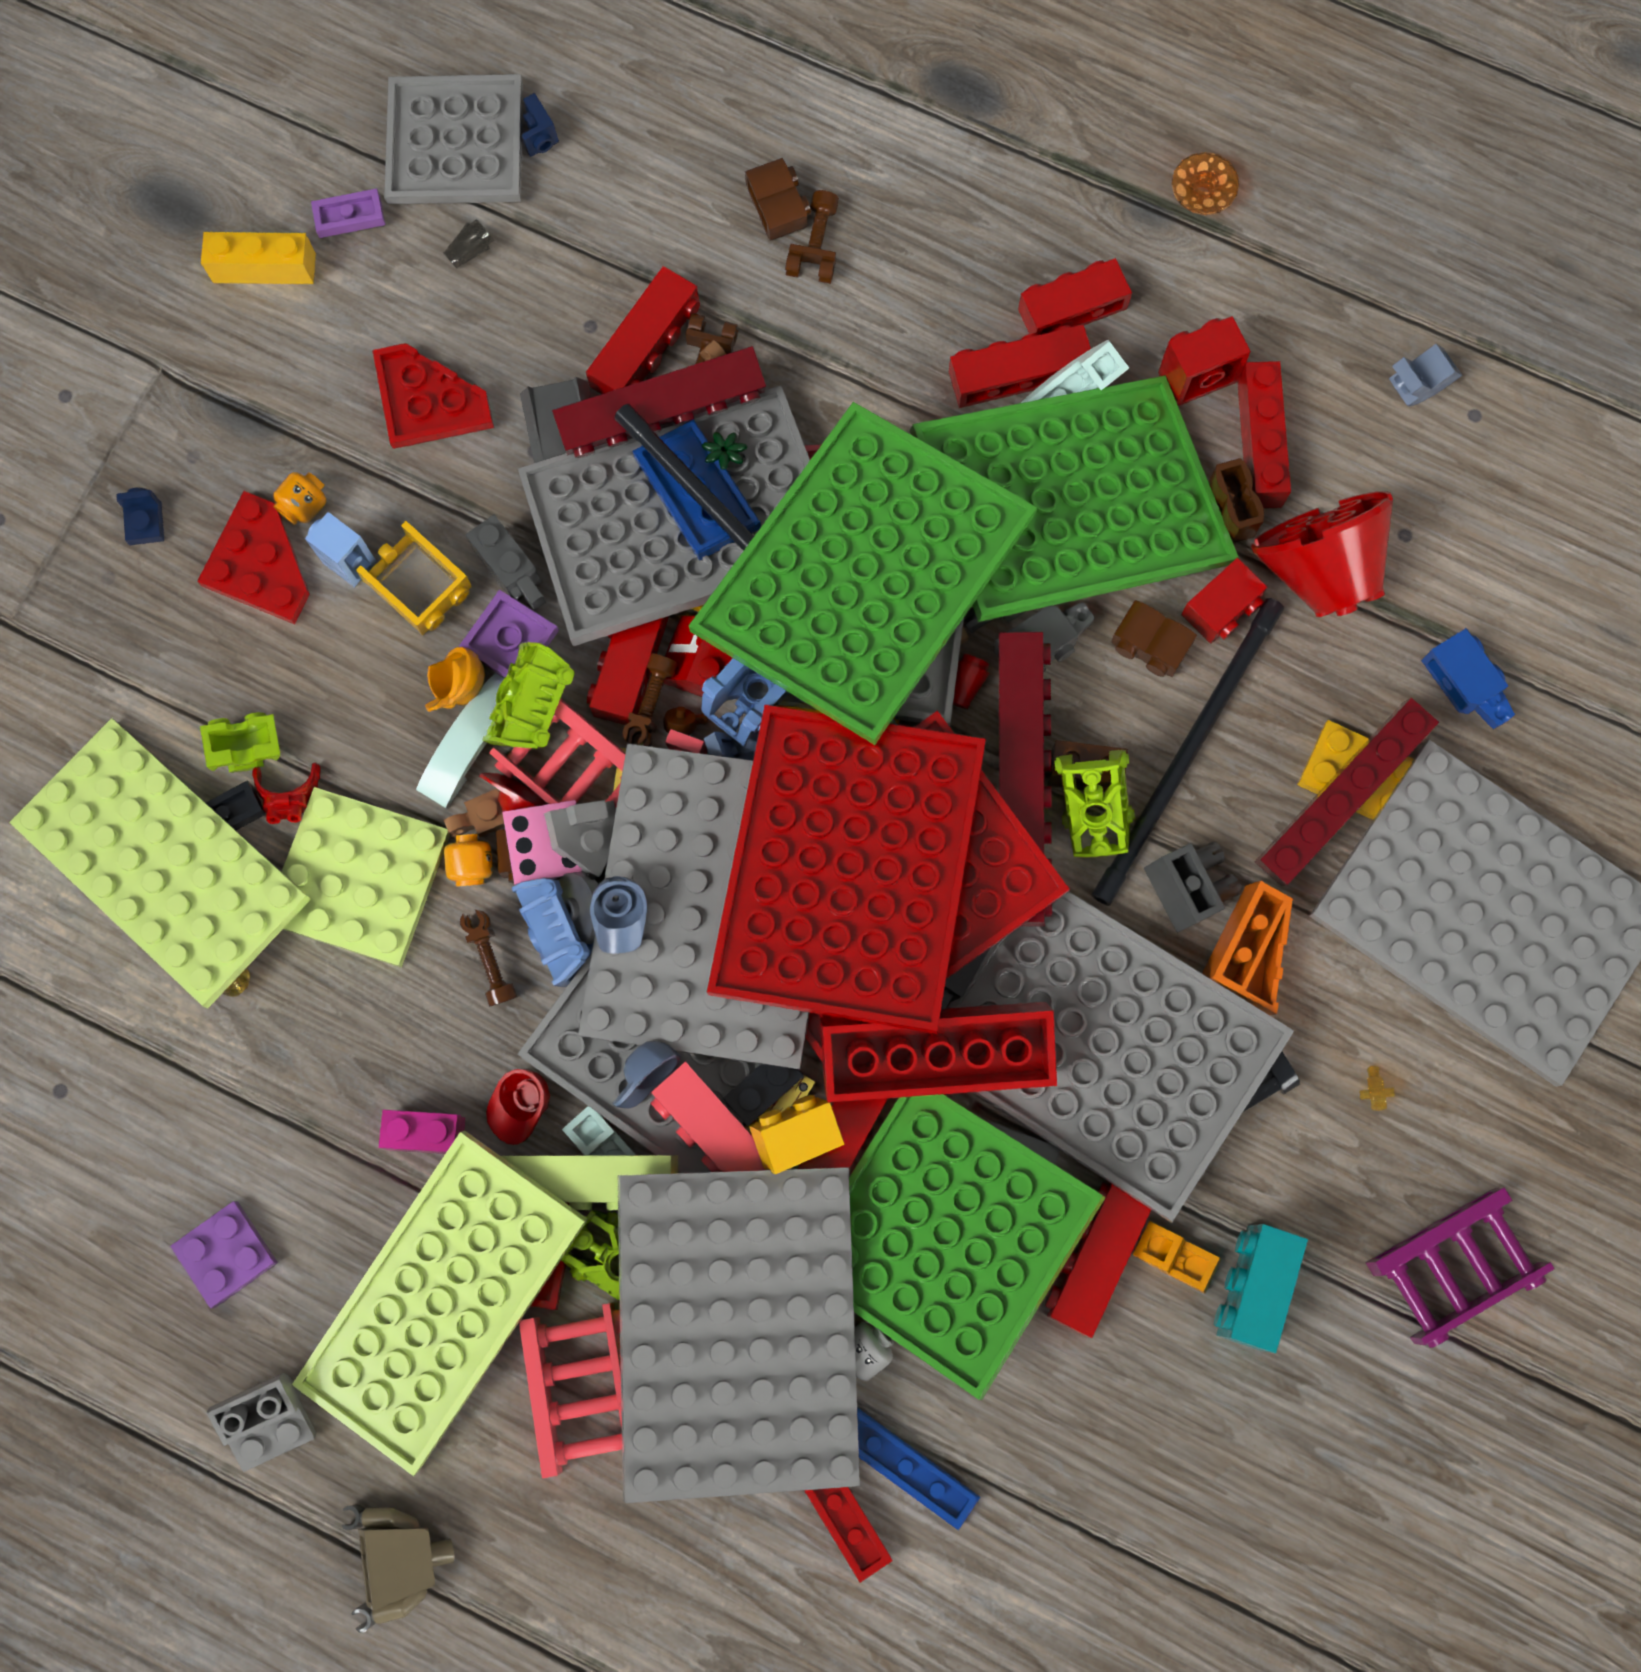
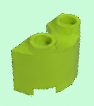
M263 712L251 713L244 717V722L230 724V720L227 718H218L209 721L208 725L200 726L207 768L215 771L218 769L217 767L228 766L229 773L250 771L255 767L262 768L264 767L263 760L272 758V760L277 761L281 754L273 714L266 715Z

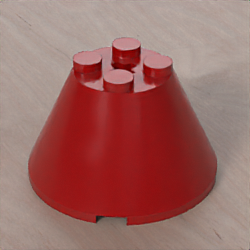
M1375 491L1348 497L1338 501L1339 507L1321 514L1319 508H1315L1293 517L1254 539L1256 546L1251 544L1252 551L1315 612L1316 617L1326 616L1334 611L1337 616L1352 613L1358 609L1356 603L1363 600L1365 602L1373 601L1385 595L1383 584L1393 498L1389 491Z

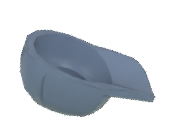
M621 876L609 877L603 880L593 891L590 903V916L599 948L605 953L631 952L641 945L647 914V900L643 889L634 880ZM617 895V899H612L613 896Z
M647 1041L640 1045L626 1059L623 1071L628 1085L612 1104L615 1107L627 1109L637 1106L678 1067L681 1056L672 1047L659 1041Z

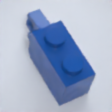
M1467 628L1430 650L1421 660L1459 713L1470 714L1476 711L1493 730L1506 723L1515 715L1503 693L1508 687L1503 671L1496 664L1491 663L1484 653L1481 641L1476 636L1471 635Z

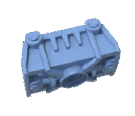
M732 658L716 678L712 676L703 683L702 691L704 693L701 710L713 723L741 745L745 746L751 735L760 730L764 705L778 706L789 692ZM762 682L768 687V692L763 698L754 699L749 696L748 688L753 683ZM738 699L735 703L737 709L733 713H725L720 718L714 715L725 701ZM744 713L746 714V716L744 717L740 725L739 732L737 734L736 731L739 727V718Z
M542 878L521 882L512 887V891L517 894L522 905L519 911L528 925L529 938L535 949L540 953L542 964L544 966L548 965L553 977V985L567 987L591 955L594 942L586 944L580 940L561 896L563 889L559 881Z

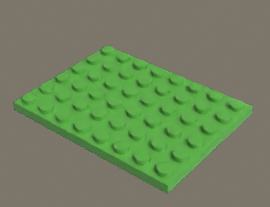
M1166 375L1108 386L1102 390L1097 388L912 424L909 431L912 436L1037 507L1036 515L972 606L978 622L1228 566L1238 557Z
M853 402L689 624L690 632L875 745L1036 515L1037 507Z

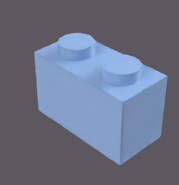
M329 512L322 519L316 520L311 525L305 538L321 562L354 588L361 581V577L356 569L361 565L369 571L377 562L361 536Z

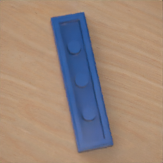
M857 1407L859 1458L959 1531L980 1499V1496Z

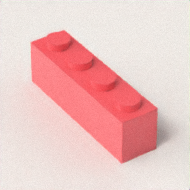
M686 1061L650 1092L655 1097L650 1104L664 1120L671 1115L680 1125V1128L675 1132L689 1148L696 1144L704 1152L705 1156L701 1161L710 1172L766 1170L763 1168L751 1134Z

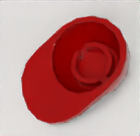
M480 773L479 775L480 778L499 789L498 801L503 812L548 805L528 786L513 778L510 779L506 775L499 773Z
M514 1069L505 1073L498 1081L489 1100L486 1115L487 1123L492 1132L501 1141L511 1145H518L530 1137L542 1114L548 1109L550 1093L547 1082L539 1073L530 1069Z

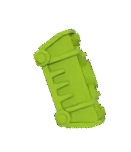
M524 642L519 645L520 649L515 664H510L507 676L501 682L496 694V705L489 716L492 722L487 730V735L483 736L482 741L491 745L535 749L547 746L550 739L548 729L565 685L571 684L575 675L574 670L569 667L570 665L551 648L540 643Z
M1126 750L1109 751V761L1096 760L1075 762V764L1073 755L1056 756L1054 761L1055 771L1058 774H1062L1066 811L1062 815V825L1065 826V829H1069L1074 857H1099L1128 853L1130 823H1133V819H1135V811L1132 809V805L1128 804L1125 768L1129 764V754H1126ZM1110 770L1112 784L1103 793L1102 786L1097 784L1101 780L1102 771ZM1075 774H1080L1083 782L1089 785L1084 789V794L1076 787ZM1093 805H1100L1106 811L1100 816H1091L1086 812V809ZM1107 827L1117 833L1118 845L1110 844L1109 840L1103 836L1108 831ZM1089 828V833L1094 838L1091 840L1090 846L1082 848V834Z
M591 1210L586 1217L588 1219L561 1261L571 1268L569 1272L573 1278L579 1282L581 1280L585 1282L587 1279L620 1302L619 1277L611 1270L613 1258L619 1255L618 1214L614 1211L613 1213L609 1211L606 1214L601 1211ZM590 1221L609 1233L613 1248L606 1243L600 1246L594 1242L592 1233L587 1229ZM573 1247L580 1250L590 1249L596 1253L594 1259L602 1265L591 1266L570 1252Z

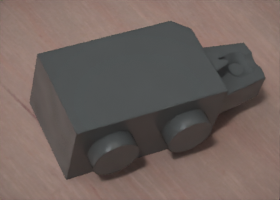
M494 514L465 534L474 552L507 595L516 600L523 595L534 611L546 603L543 595L536 587L542 581L535 566Z
M1083 602L1064 611H1061L1056 606H1048L1008 632H1043L1044 643H1051V662L1055 659L1061 662L1075 651L1074 646L1078 636L1093 624L1095 617ZM999 638L996 639L993 649L998 658Z

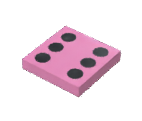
M576 800L502 812L514 885L542 878L557 879L561 878L564 874L582 872V868L567 857L563 858L552 850L544 816L546 812L576 805Z

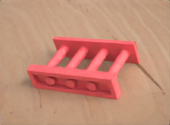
M560 698L551 724L553 722L557 724L561 719L570 727L566 732L569 736L535 777L531 776L519 765L532 748L514 747L507 755L505 752L493 747L489 754L498 760L494 766L510 779L515 775L548 804L576 800L577 804L606 767L610 769L614 764L623 772L626 753ZM588 742L597 750L593 755L595 759L563 798L559 800L545 786L578 746H584ZM620 784L605 801H614L615 808L617 807Z
M614 1303L602 1305L603 1317L547 1327L546 1324H540V1317L524 1319L519 1322L542 1479L561 1474L563 1472L562 1465H566L567 1460L622 1450V1433L565 1444L564 1441L558 1442L556 1426L561 1425L562 1420L619 1410L622 1428L620 1309L615 1310ZM603 1332L607 1333L610 1352L608 1356L553 1366L552 1362L546 1363L544 1348L549 1347L550 1342ZM613 1371L616 1394L559 1405L558 1401L552 1402L550 1386H555V1381Z

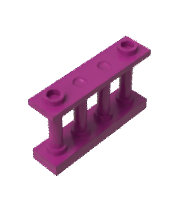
M1505 1187L1489 1190L1365 1262L1373 1276L1386 1275L1388 1279L1393 1278L1423 1328L1422 1331L1410 1337L1414 1344H1428L1429 1348L1442 1344L1450 1338L1447 1333L1522 1288H1525L1526 1291L1537 1288L1547 1281L1544 1275L1555 1269L1551 1262H1537L1533 1265L1504 1219L1503 1214L1505 1211L1502 1207L1513 1201ZM1481 1219L1484 1223L1489 1222L1520 1272L1502 1284L1470 1234L1473 1232L1470 1225ZM1448 1238H1451L1453 1242H1458L1488 1291L1471 1302L1467 1301L1438 1253L1441 1250L1438 1244ZM1417 1256L1420 1260L1425 1259L1455 1309L1454 1312L1437 1322L1406 1272L1409 1269L1406 1263Z

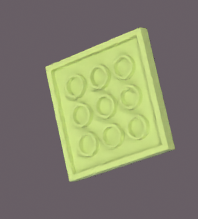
M314 787L282 869V873L311 900L283 930L402 968L443 857L444 848L450 838L448 830Z

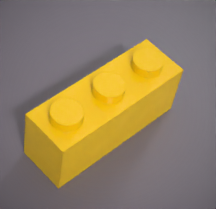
M203 232L201 265L213 283L314 284L316 253L306 233Z

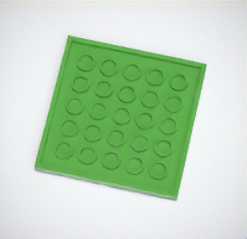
M943 1094L899 1097L849 1177L854 1312L975 1398L983 1400L1106 1197Z

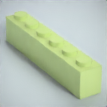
M678 1155L501 1156L559 1199L569 1202V1206L575 1210H592V1202H606V1210H618V1175L678 1173Z

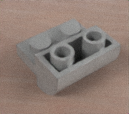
M286 1373L277 1375L221 1401L207 1410L206 1414L223 1446L229 1444L243 1472L315 1439L316 1431L300 1402L301 1392L292 1385L294 1381Z

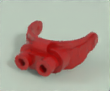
M312 763L310 776L303 785L293 791L275 793L264 789L261 786V768H253L254 785L259 796L263 799V810L267 813L266 821L268 823L278 824L282 819H287L293 823L301 821L302 813L307 808L314 787L318 788L321 773L319 763Z

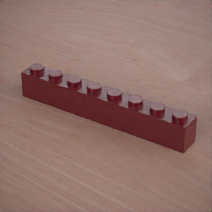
M1043 632L999 633V794L1045 855L1044 844H1052V822H1044V808H1052L1051 786H1044V772H1051V750H1044V736H1051V714H1044V700H1051V678L1044 679V665H1051V643H1044ZM1047 858L1052 864V858ZM1052 904L1020 927H1045V917H1052Z

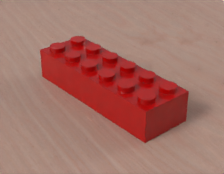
M1047 1002L941 1009L937 1034L834 1016L820 1017L824 1090L827 1103L1057 1086L1054 1010Z

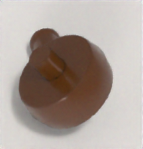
M684 707L668 710L663 718V726L668 734L670 729L689 736L694 732L696 725L707 724V717L703 713L695 715Z

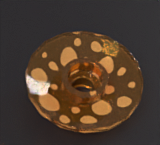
M1202 152L1192 154L1179 163L1174 170L1171 185L1174 196L1181 206L1192 213L1210 215L1220 213L1232 204L1237 197L1239 179L1237 171L1228 160L1218 154ZM1204 187L1208 192L1201 191L1198 188Z

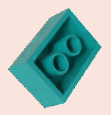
M1265 1224L1247 1226L1246 1231L1241 1230L1235 1246V1252L1240 1253L1236 1268L1231 1267L1225 1280L1224 1288L1229 1290L1225 1305H1219L1214 1319V1326L1218 1327L1216 1336L1260 1351L1277 1352L1308 1239Z

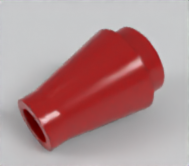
M963 654L961 661H958L953 705L968 710L970 703L990 675L987 672L990 666L989 663L977 657Z

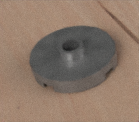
M585 872L564 874L558 880L563 889L561 896L580 940L586 944H592L596 935L590 916V903L593 891L599 884L595 879L590 880L587 877L589 874Z

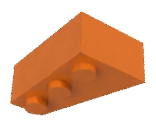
M1258 881L1244 887L1202 974L1266 1014L1276 1015L1279 1005L1276 1002L1278 985L1283 975V968L1281 967L1284 945H1287L1293 898L1263 881Z

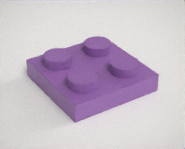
M499 590L459 647H466L474 651L483 665L505 678L510 664H515L521 643L535 642L548 647L559 629L552 622Z
M238 1201L231 1202L170 1246L210 1308H216L278 1263Z

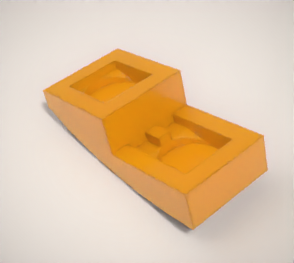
M1149 1221L1133 1253V1256L1204 1294L1221 1262L1220 1257L1185 1241L1183 1237Z

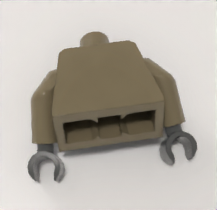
M361 1505L345 1506L343 1511L352 1510L356 1515L353 1524H343L342 1527L345 1530L358 1529L366 1603L360 1605L352 1612V1615L363 1613L367 1617V1622L359 1625L356 1630L361 1633L367 1631L375 1623L382 1624L404 1618L426 1597L427 1589L435 1585L433 1567L454 1562V1549L451 1539L430 1543L428 1528L420 1527L416 1517L394 1508L368 1507L365 1509Z

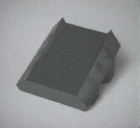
M578 377L569 381L533 388L528 386L520 393L534 463L566 453L552 410L591 398L588 381Z

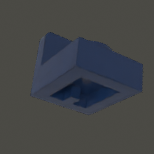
M535 93L523 99L527 111L523 118L529 131L523 133L522 138L530 157L538 153L547 152L553 145L559 142L554 123Z
M137 487L131 488L125 493L116 494L117 502L123 508L125 541L130 546L164 541L162 502L151 490Z

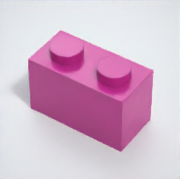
M382 1110L378 1148L389 1151L446 1154L458 1134L464 1131L466 1118L458 1114Z

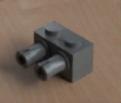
M1210 842L1196 851L1192 843L1144 867L1177 933L1226 909L1222 902L1237 897L1242 892L1240 884L1232 888L1229 887V885L1238 881L1233 874H1228L1213 883L1210 880L1206 870L1223 863L1225 860L1223 851L1212 855L1214 851L1221 848L1217 842Z

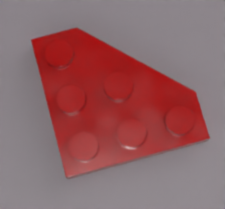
M407 343L372 350L389 441L393 449L494 428L488 395L482 388L475 384L471 385L458 377L457 373L435 360L431 361Z
M243 491L197 582L206 589L295 625L310 593L300 571L291 541L287 536L281 514L274 508L275 503Z

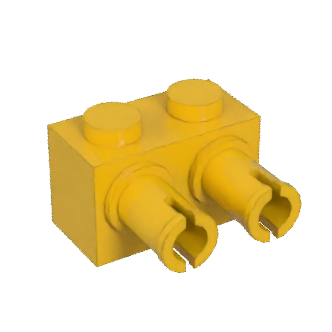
M808 1095L794 1101L793 1107H787L783 1112L772 1110L759 1116V1122L754 1121L749 1126V1133L754 1139L763 1168L771 1170L776 1175L844 1145L830 1102L827 1103L824 1099L815 1098V1095Z

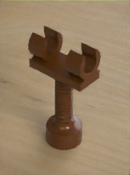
M817 190L813 193L810 208L816 214L809 245L806 247L790 244L785 266L786 276L798 278L801 262L820 265L818 282L831 284L836 265V252L822 250L821 247L828 216L835 215L839 198L836 194L826 190Z
M695 313L691 315L685 333L687 345L699 347L700 353L709 343L715 340L726 354L733 352L739 332L737 330L738 324L726 321L720 337L704 333L706 326L705 316ZM698 354L695 364L704 362L706 360L700 354Z
M651 654L647 668L651 671L652 677L648 684L649 687H647L648 690L645 693L646 697L643 698L642 707L639 710L640 714L637 715L630 712L628 716L630 722L623 729V737L629 744H634L635 736L642 733L637 745L651 747L653 742L651 732L655 733L657 726L651 720L654 713L653 710H655L654 707H656V700H658L659 693H661L660 690H662L664 680L667 677L674 676L678 662L662 655Z
M475 909L480 919L478 927L473 928L470 915L465 916V914H462L460 918V925L465 932L469 933V935L465 936L467 943H475L477 949H479L478 952H480V959H483L481 962L485 966L484 970H486L487 979L490 980V989L485 993L489 1007L517 998L513 983L508 984L502 980L503 977H501V971L498 970L499 966H497L496 957L493 956L494 952L489 941L491 937L495 936L493 929H489L491 925L490 917L487 913Z

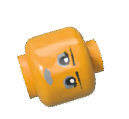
M292 472L274 491L273 497L276 501L274 508L294 525L298 522L309 523L327 502L325 494L321 491L325 485L310 472L305 476L298 472Z
M478 834L456 835V843H450L444 848L446 876L449 880L455 881L456 886L485 884L484 879L492 875L491 846L486 841H478Z

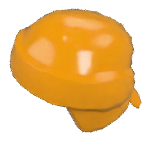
M456 647L448 653L443 661L428 667V683L436 699L425 705L427 711L430 712L442 707L452 709L455 705H467L469 701L479 694L485 680V671L482 662L474 651L466 647Z

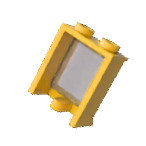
M405 521L401 527L406 535L393 548L388 543L382 545L378 550L381 560L369 572L361 565L356 571L364 583L370 586L423 636L428 630L433 631L440 626L445 618L444 614L453 605H460L468 597L469 589L472 586L468 577Z

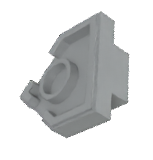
M605 800L577 804L565 809L544 813L552 850L563 858L567 857L582 868V872L589 874L588 876L591 879H596L601 875L608 861L616 813L614 801L605 802Z

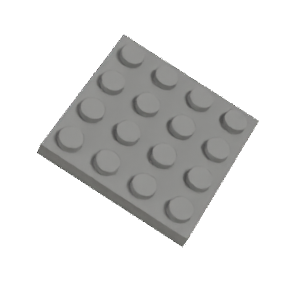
M521 74L388 77L384 193L387 204L521 202L523 80Z

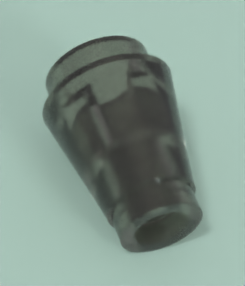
M477 219L471 224L467 221L443 253L457 269L461 264L463 265L489 250V245L494 239Z

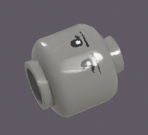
M863 1322L854 1328L856 1378L868 1381L891 1364L893 1354L890 1346L894 1342L892 1338L873 1325Z

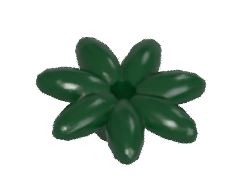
M714 432L713 439L715 443L704 442L702 444L704 450L711 452L705 458V462L712 463L719 460L722 470L727 469L729 461L742 464L743 459L738 453L748 448L745 443H735L737 440L735 432L729 434L726 440H724L719 432Z

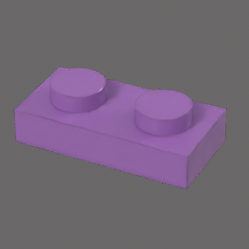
M377 188L311 201L315 228L319 238L386 225L381 197Z

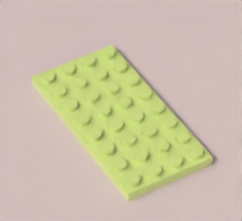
M112 718L9 822L194 999L207 1009L311 900Z
M465 1130L460 1132L292 1385L411 1475H416L588 1219Z

